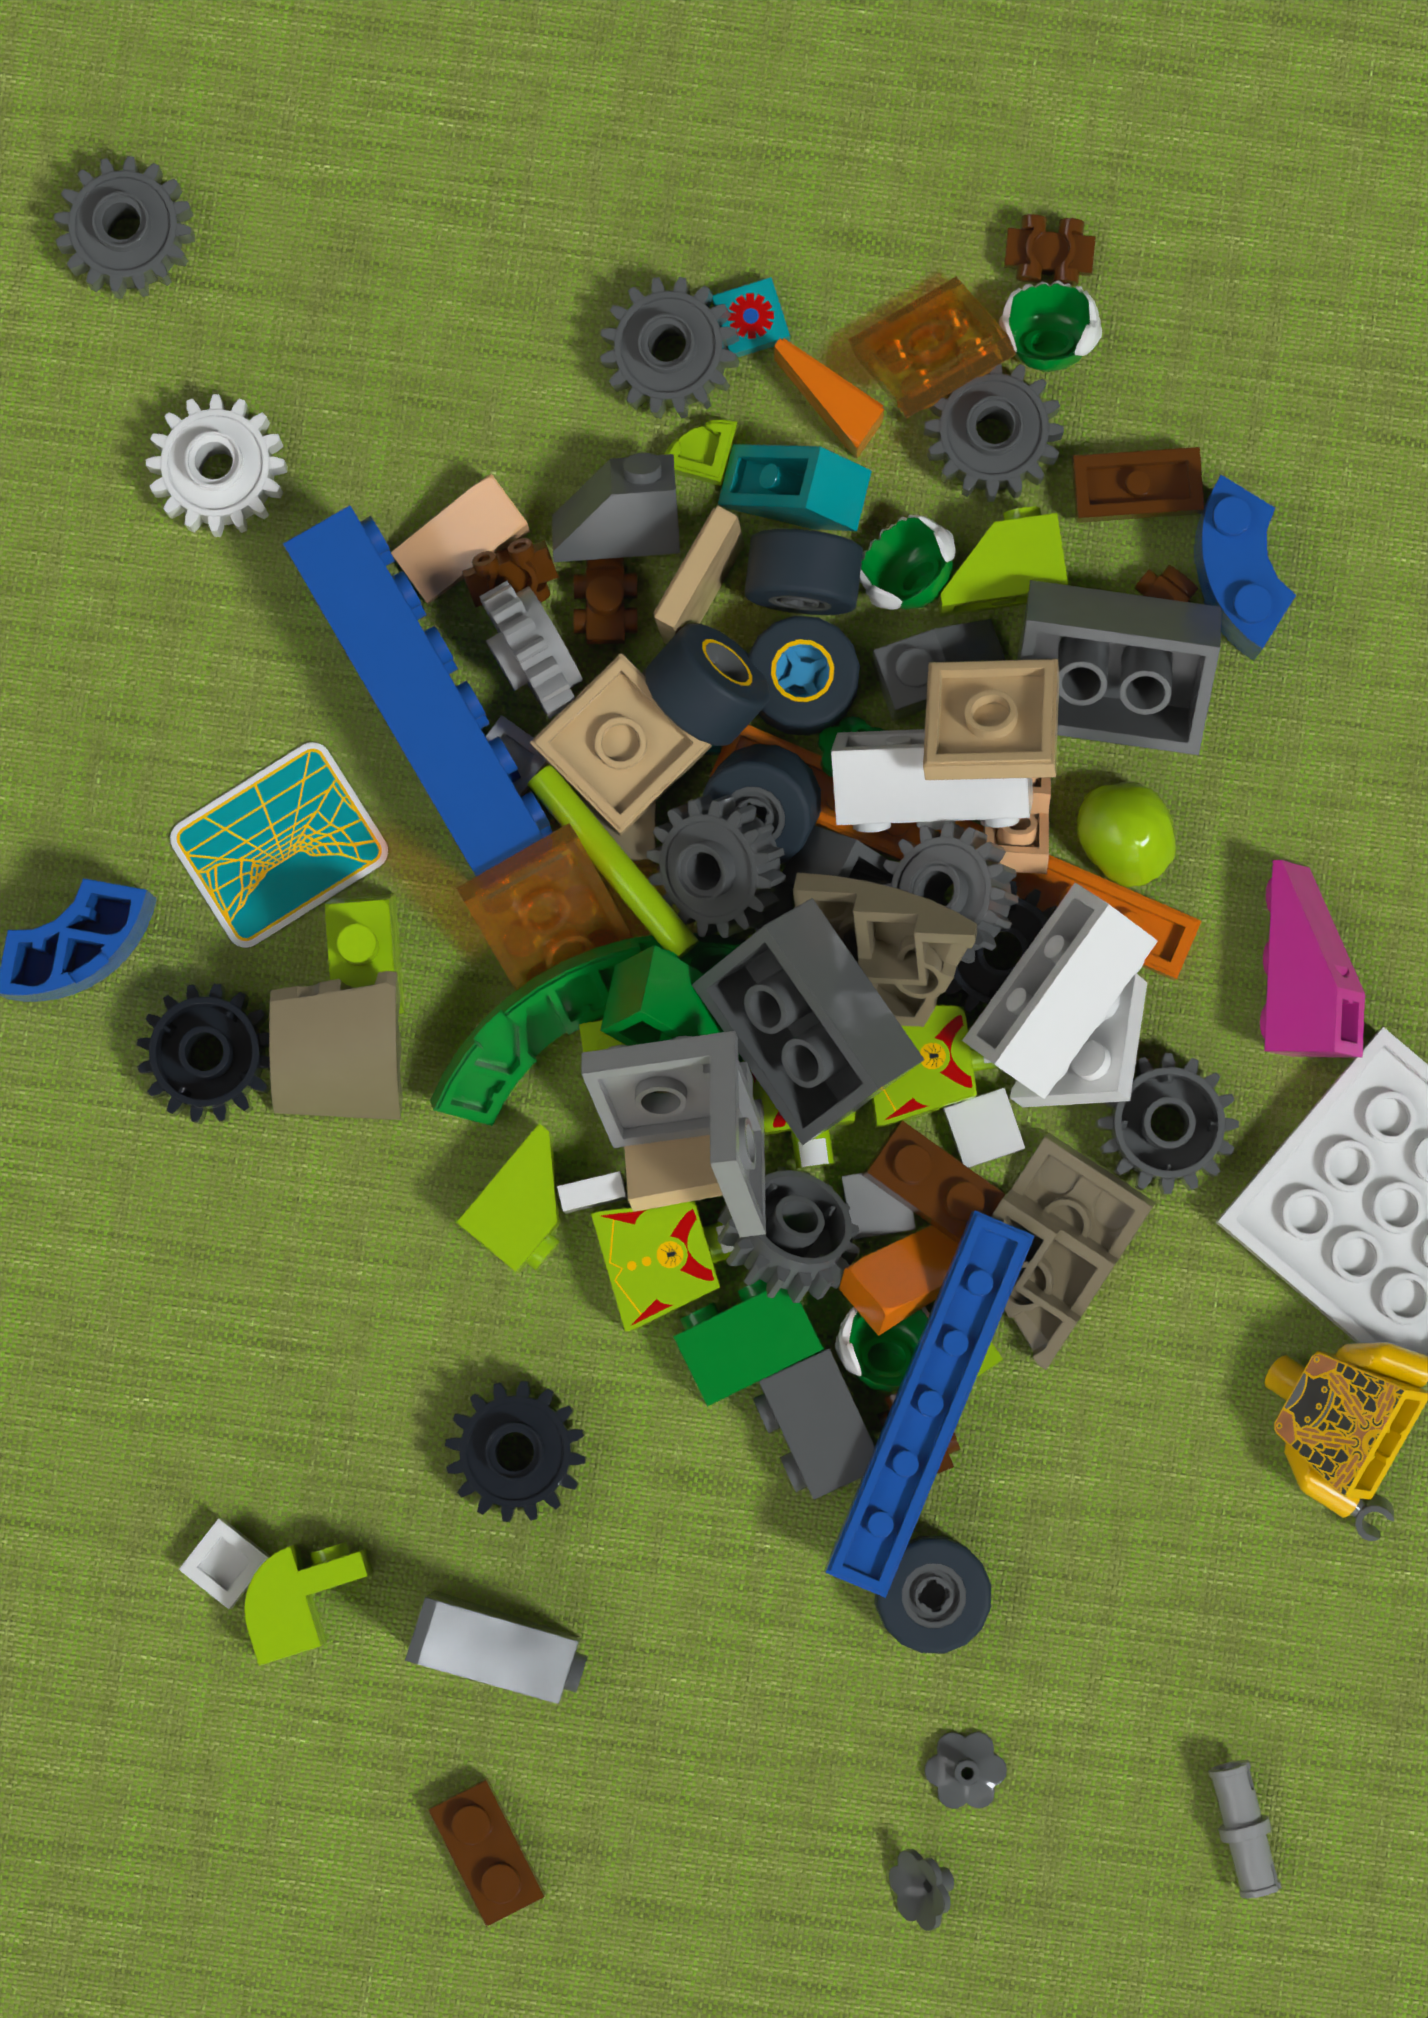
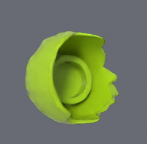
M1122 782L1115 785L1096 787L1084 797L1077 819L1078 840L1089 860L1101 869L1108 879L1123 887L1130 888L1146 885L1153 879L1158 878L1166 870L1176 855L1175 832L1171 814L1157 792L1137 782Z

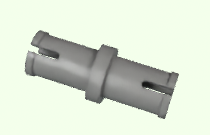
M1238 1760L1217 1765L1208 1772L1213 1781L1223 1820V1825L1218 1828L1220 1838L1223 1843H1229L1240 1886V1897L1249 1899L1275 1893L1282 1886L1276 1874L1267 1838V1833L1272 1830L1270 1820L1267 1815H1261L1250 1772V1761Z

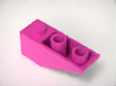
M1273 860L1272 877L1266 886V904L1270 912L1269 941L1266 943L1263 951V967L1268 976L1267 1001L1260 1015V1030L1265 1039L1264 1051L1290 1057L1363 1058L1365 992L1311 869L1284 860Z

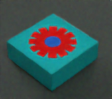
M772 277L713 295V307L725 304L731 314L729 319L720 327H734L739 334L740 340L733 345L727 346V350L736 354L737 357L774 347L779 338L782 340L785 338L790 342V333Z

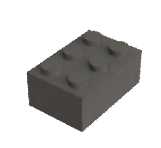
M1030 580L1017 660L1058 659V736L1199 755L1221 647V607Z
M813 898L764 925L692 984L724 1032H736L738 1037V1053L744 1061H747L749 1069L802 1145L851 1115L925 1060Z

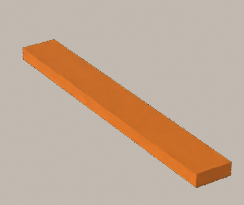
M750 725L731 744L723 745L710 775L711 777L717 767L735 750L753 744L778 745L797 754L813 770L821 789V813L816 826L856 839L872 850L899 862L904 858L898 844L902 839L917 845L921 843L920 828L917 827V822L891 823L889 829L879 832H859L853 829V825H836L833 777L823 772L820 766L822 756ZM970 820L955 821V824L964 827L965 831L968 827L983 832L984 826ZM1049 855L1047 874L1016 872L1017 876L1011 881H1016L1017 896L1025 900L1033 889L1036 888L1041 891L1036 907L1042 912L1053 906L1058 907L1074 883L1079 884L1107 902L1158 940L1146 957L1142 967L1175 981L1202 922L1201 920Z

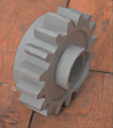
M506 581L479 596L481 603L487 611V615L498 633L486 640L514 691L528 684L544 713L547 714L548 718H551L560 713L575 699L571 688L582 683L583 679L563 640L532 589L527 586L515 593L512 586Z

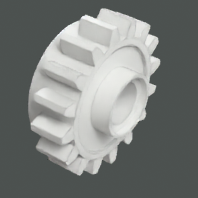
M213 394L209 409L202 411L193 398L186 401L189 416L181 420L178 416L168 412L165 415V419L172 429L170 434L166 436L153 433L150 438L154 446L162 452L161 456L146 459L148 470L151 473L162 475L161 478L155 480L150 485L151 491L156 498L171 495L163 508L171 519L185 512V526L193 533L199 529L202 522L209 524L214 537H221L224 525L234 524L243 533L247 531L246 519L253 514L262 519H266L269 516L264 506L268 496L281 498L283 494L281 487L274 481V475L287 473L288 466L284 459L272 457V454L284 447L278 434L262 436L270 425L267 416L262 412L248 420L249 407L246 401L240 398L233 405L231 411L225 409L219 394ZM226 454L233 458L232 467L224 477L208 479L202 476L203 465L211 456Z

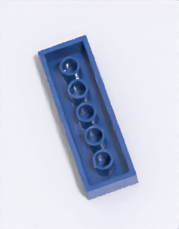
M351 505L283 543L483 890L490 889L550 854L544 839L553 833L550 822L533 793L530 791L520 797L512 784L521 779L518 768L499 736L489 742L487 741L481 728L490 723L469 683L465 681L455 686L449 674L458 670L453 660L454 658L435 625L426 631H423L418 620L426 616V613L403 570L394 576H391L386 566L395 562L373 518L369 516L359 521Z

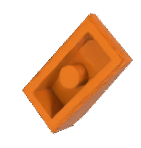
M779 338L774 345V360L847 450L857 459L883 423V405L785 338L783 340Z
M928 1226L864 1256L845 1268L839 1290L879 1336L936 1300L958 1244L934 1226Z

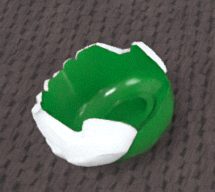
M1059 280L1051 285L1043 281L1036 286L1025 284L1023 289L1018 288L1013 291L1007 299L997 329L999 338L1007 351L1014 353L1015 358L1029 368L1045 373L1065 370L1077 363L1082 356L1087 355L1094 349L1102 336L1099 311L1088 291H1084L1081 286L1072 287L1069 283L1063 284Z
M909 514L908 518L901 517L897 524H891L889 528L882 529L879 539L872 540L869 550L862 553L860 582L865 587L866 594L871 603L880 608L890 610L902 608L906 610L923 608L937 599L951 579L953 571L952 560L955 556L953 535L949 530L944 529L933 520L917 514Z
M852 1307L841 1323L838 1336L836 1337L835 1349L846 1370L853 1373L870 1388L887 1392L897 1391L900 1388L930 1313L926 1307H923L878 1336L859 1312Z

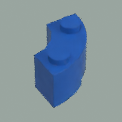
M1220 475L1199 518L1195 535L1194 564H1196L1198 581L1205 599L1204 604L1221 607V633L1241 653L1254 661L1291 605L1296 594L1278 579L1268 557L1267 529L1275 507L1225 476Z
M83 878L74 902L56 920L33 930L7 931L0 966V996L8 1000L23 1002L55 1000L79 993L102 981L114 972L139 944L152 918L157 898L145 889Z

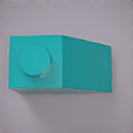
M733 444L718 505L727 509L814 530L857 531L872 470L821 446Z

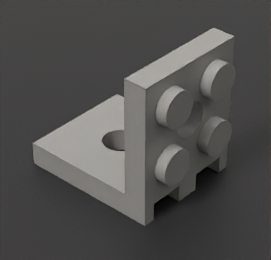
M735 1031L694 1037L678 1036L666 1041L632 1046L616 1045L604 1050L582 1053L581 1074L613 1148L710 1135V1164L740 1238L766 1234L764 1106L761 1099H753L752 1074L747 1061L739 1062L738 1037ZM656 1091H667V1093H656Z

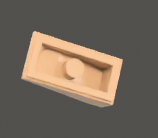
M489 474L394 549L391 554L428 605L464 579L462 571L473 567L472 560L477 554L485 551L496 553L499 550L506 549L513 541L522 538L530 530L528 523L494 476Z

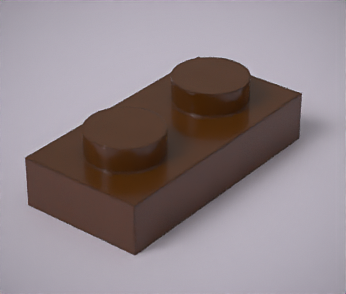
M1200 447L1075 455L1072 458L1076 523L1199 515L1204 511Z
M903 1120L895 1125L862 1174L957 1244L961 1240L972 1211H978L991 1217L1006 1195Z
M488 1778L429 1808V1812L486 1927L545 1897L546 1893Z

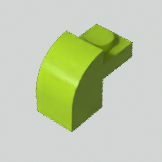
M347 1541L310 1553L313 1566L304 1568L298 1546L294 1544L276 1552L258 1568L247 1589L244 1613L248 1633L259 1666L320 1647L327 1643L313 1594L371 1575L373 1571L366 1549L350 1553Z

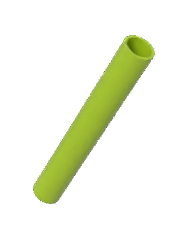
M548 765L539 771L528 782V787L663 949L674 952L680 959L690 952L699 943V940L552 765Z

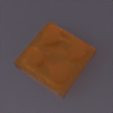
M957 276L848 339L856 358L906 419L922 409L935 405L944 396L973 379L988 374L997 365L1016 355L1008 334Z

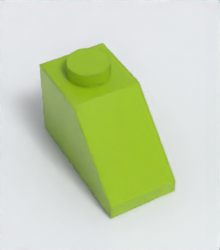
M1036 506L1016 508L1004 512V520L994 522L941 592L938 602L939 616L944 617L1025 605L1027 603L1030 580L1068 585L1058 514L1042 515L1041 508Z
M540 1123L456 1222L517 1273H520L527 1264L536 1271L560 1243L552 1235L560 1225L552 1134Z

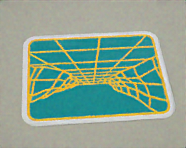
M309 742L300 746L182 820L173 828L170 836L172 848L226 934L234 944L244 948L258 944L374 871L386 861L388 856L386 841L326 747L315 742Z

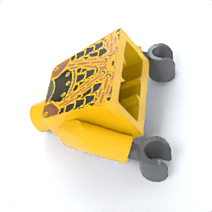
M1389 1342L1348 1343L1338 1349L1335 1354L1317 1351L1311 1356L1306 1367L1287 1355L1281 1356L1268 1370L1264 1383L1265 1387L1286 1400L1274 1422V1430L1286 1442L1284 1454L1300 1490L1342 1518L1349 1515L1356 1518L1355 1526L1358 1534L1363 1539L1368 1541L1380 1539V1531L1375 1526L1368 1524L1364 1520V1516L1371 1512H1379L1388 1520L1394 1521L1392 1504L1388 1499L1374 1494L1428 1401V1392L1420 1388L1428 1383V1356Z

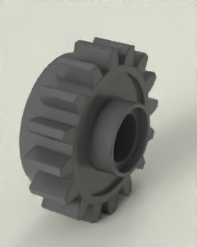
M127 156L123 170L115 171L109 160L105 158L101 160L100 169L102 175L95 179L83 169L78 172L79 179L83 185L79 193L69 189L62 191L61 195L71 210L70 212L55 213L54 221L60 229L69 233L57 238L56 244L62 254H74L67 262V265L75 277L89 270L86 282L91 290L98 292L106 283L110 285L116 299H123L126 288H137L142 297L149 296V284L159 280L168 286L172 283L168 271L173 265L184 267L187 265L188 260L181 247L182 244L195 242V234L191 227L181 224V222L193 217V211L188 201H177L182 194V190L175 179L161 185L163 173L159 165L153 163L146 169L144 174H141L135 158ZM135 218L140 220V226L132 237L124 240L111 237L112 228L121 219Z
M657 277L652 279V294L644 297L634 286L628 290L630 299L633 302V305L628 310L616 305L611 307L610 311L619 322L617 329H602L601 337L606 343L614 346V350L607 351L600 358L605 368L619 369L609 380L616 392L632 387L627 397V402L632 408L637 410L645 401L650 402L651 413L655 418L661 419L666 407L675 408L682 419L688 417V405L699 402L705 409L711 407L712 404L708 394L715 387L724 391L728 390L730 385L723 376L725 368L738 367L739 359L736 354L727 350V346L733 345L740 339L736 328L720 327L731 316L725 304L709 309L713 299V294L709 288L703 286L694 296H691L690 286L686 278L679 277L673 291H666L660 278ZM680 336L686 339L684 352L679 358L670 362L656 359V348L664 338Z
M993 359L989 374L981 375L978 368L972 362L966 365V382L963 384L951 376L944 380L943 388L949 397L948 400L935 396L931 398L929 410L941 419L925 422L924 435L938 439V442L928 448L927 456L929 461L943 459L945 467L940 478L944 483L955 477L962 481L963 496L968 497L977 488L985 490L987 502H994L998 490L1007 489L1014 499L1018 498L1022 492V481L1028 479L1037 486L1043 481L1044 473L1039 466V462L1054 465L1059 452L1046 443L1061 440L1064 433V426L1049 423L1048 421L1058 414L1060 409L1059 401L1050 400L1042 402L1040 398L1047 382L1042 378L1030 386L1024 383L1026 368L1024 365L1019 364L1011 376L1002 374L1000 359ZM996 419L1007 426L1010 437L1002 443L991 444L984 441L978 435L976 427L984 420Z
M710 794L690 800L688 803L668 811L670 822L656 826L653 831L663 845L647 851V858L660 864V872L653 874L648 879L652 885H664L667 893L663 898L670 906L676 905L680 910L678 916L685 925L697 921L698 936L707 937L719 931L722 938H727L764 921L762 912L777 906L780 900L773 892L778 884L786 880V875L780 872V857L784 855V850L776 845L771 834L774 830L772 824L765 825L756 817V807L752 804L743 808L735 807V800L732 795L712 800ZM714 858L717 860L720 866L721 873L718 871L715 865Z
M944 822L941 833L925 825L920 827V844L917 845L905 839L898 843L904 855L900 863L890 860L885 861L884 868L894 876L890 884L882 885L897 888L943 905L945 891L951 884H954L953 897L945 907L960 913L977 924L975 944L972 949H967L961 961L970 964L975 962L976 950L982 947L993 950L996 947L994 937L1002 928H1010L1012 923L1007 918L1010 905L1018 903L1019 897L1011 893L1010 881L1017 874L1015 869L1000 863L1006 851L999 845L987 842V834L968 827L965 831L964 827L952 822Z
M1165 1053L1162 1055L1159 1068L1154 1070L1145 1057L1137 1060L1136 1071L1138 1077L1135 1080L1133 1079L1130 1101L1103 1103L1106 1107L1112 1109V1114L1095 1121L1096 1128L1111 1131L1112 1136L1111 1140L1100 1147L1101 1153L1110 1154L1118 1152L1122 1158L1117 1163L1113 1172L1117 1176L1129 1171L1131 1168L1138 1172L1135 1188L1139 1190L1145 1189L1152 1178L1159 1180V1188L1162 1195L1172 1193L1174 1181L1178 1178L1181 1179L1188 1191L1198 1188L1196 1171L1200 1169L1203 1173L1214 1177L1220 1172L1216 1162L1212 1159L1215 1154L1229 1156L1233 1153L1234 1147L1223 1140L1224 1132L1239 1128V1121L1225 1118L1223 1108L1229 1106L1234 1101V1097L1232 1094L1218 1096L1213 1088L1217 1085L1220 1076L1216 1072L1204 1079L1197 1075L1198 1060L1195 1058H1191L1181 1069L1175 1068L1172 1053ZM1170 1107L1180 1114L1183 1120V1132L1178 1140L1167 1142L1159 1139L1154 1134L1151 1128V1116L1156 1108Z
M778 1166L775 1172L768 1175L765 1174L766 1234L740 1238L727 1204L718 1217V1221L725 1225L718 1236V1242L734 1247L726 1262L729 1266L744 1264L749 1270L744 1282L748 1286L759 1279L766 1282V1292L770 1298H774L780 1288L788 1290L793 1303H800L807 1291L817 1300L822 1299L830 1286L838 1288L844 1269L852 1264L860 1250L859 1247L852 1243L859 1233V1226L851 1222L850 1206L848 1203H844L829 1184L824 1183L805 1171L786 1170L785 1167Z

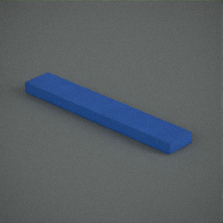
M972 1211L826 1564L825 1573L886 1598L1032 1244L1034 1235L978 1211Z

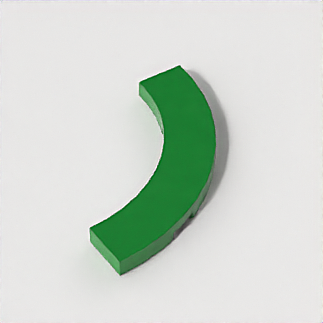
M693 933L699 940V943L683 956L681 961L705 974L746 940L733 937L722 938L721 935L714 934L700 937L698 933ZM653 935L624 939L593 948L564 960L532 978L494 1008L462 1043L443 1072L430 1099L433 1110L493 1126L513 1088L530 1067L537 1062L536 1056L545 1047L565 1032L570 1035L579 1030V1024L603 1018L615 965L654 945L661 949L663 947Z

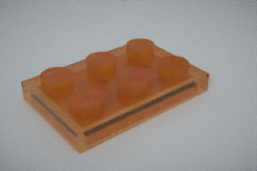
M570 823L456 888L516 991L532 978L564 960L596 947L633 938Z

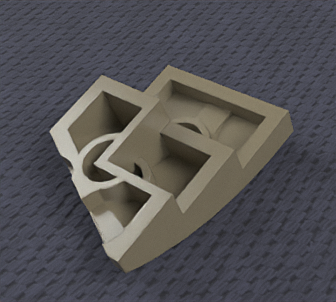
M797 873L793 888L795 907L813 898L900 1025L924 1027L936 1007L938 996L946 991L953 980L957 965L967 949H972L975 944L977 924L960 913L930 899L897 888L832 875Z
M396 971L378 972L375 985L358 988L348 986L340 979L319 982L313 986H294L271 990L269 1053L274 1113L401 1120L403 1093L400 1078L402 1046L398 1023L400 990Z
M1050 1133L1044 1137L1012 1189L1004 1196L991 1216L996 1220L1034 1235L1004 1310L1009 1318H1014L1033 1350V1358L1045 1370L1057 1355L1156 1203Z

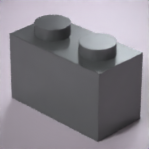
M830 1349L759 1381L764 1393L752 1399L768 1433L781 1429L791 1452L781 1456L780 1459L795 1492L808 1487L814 1500L863 1477L875 1446Z

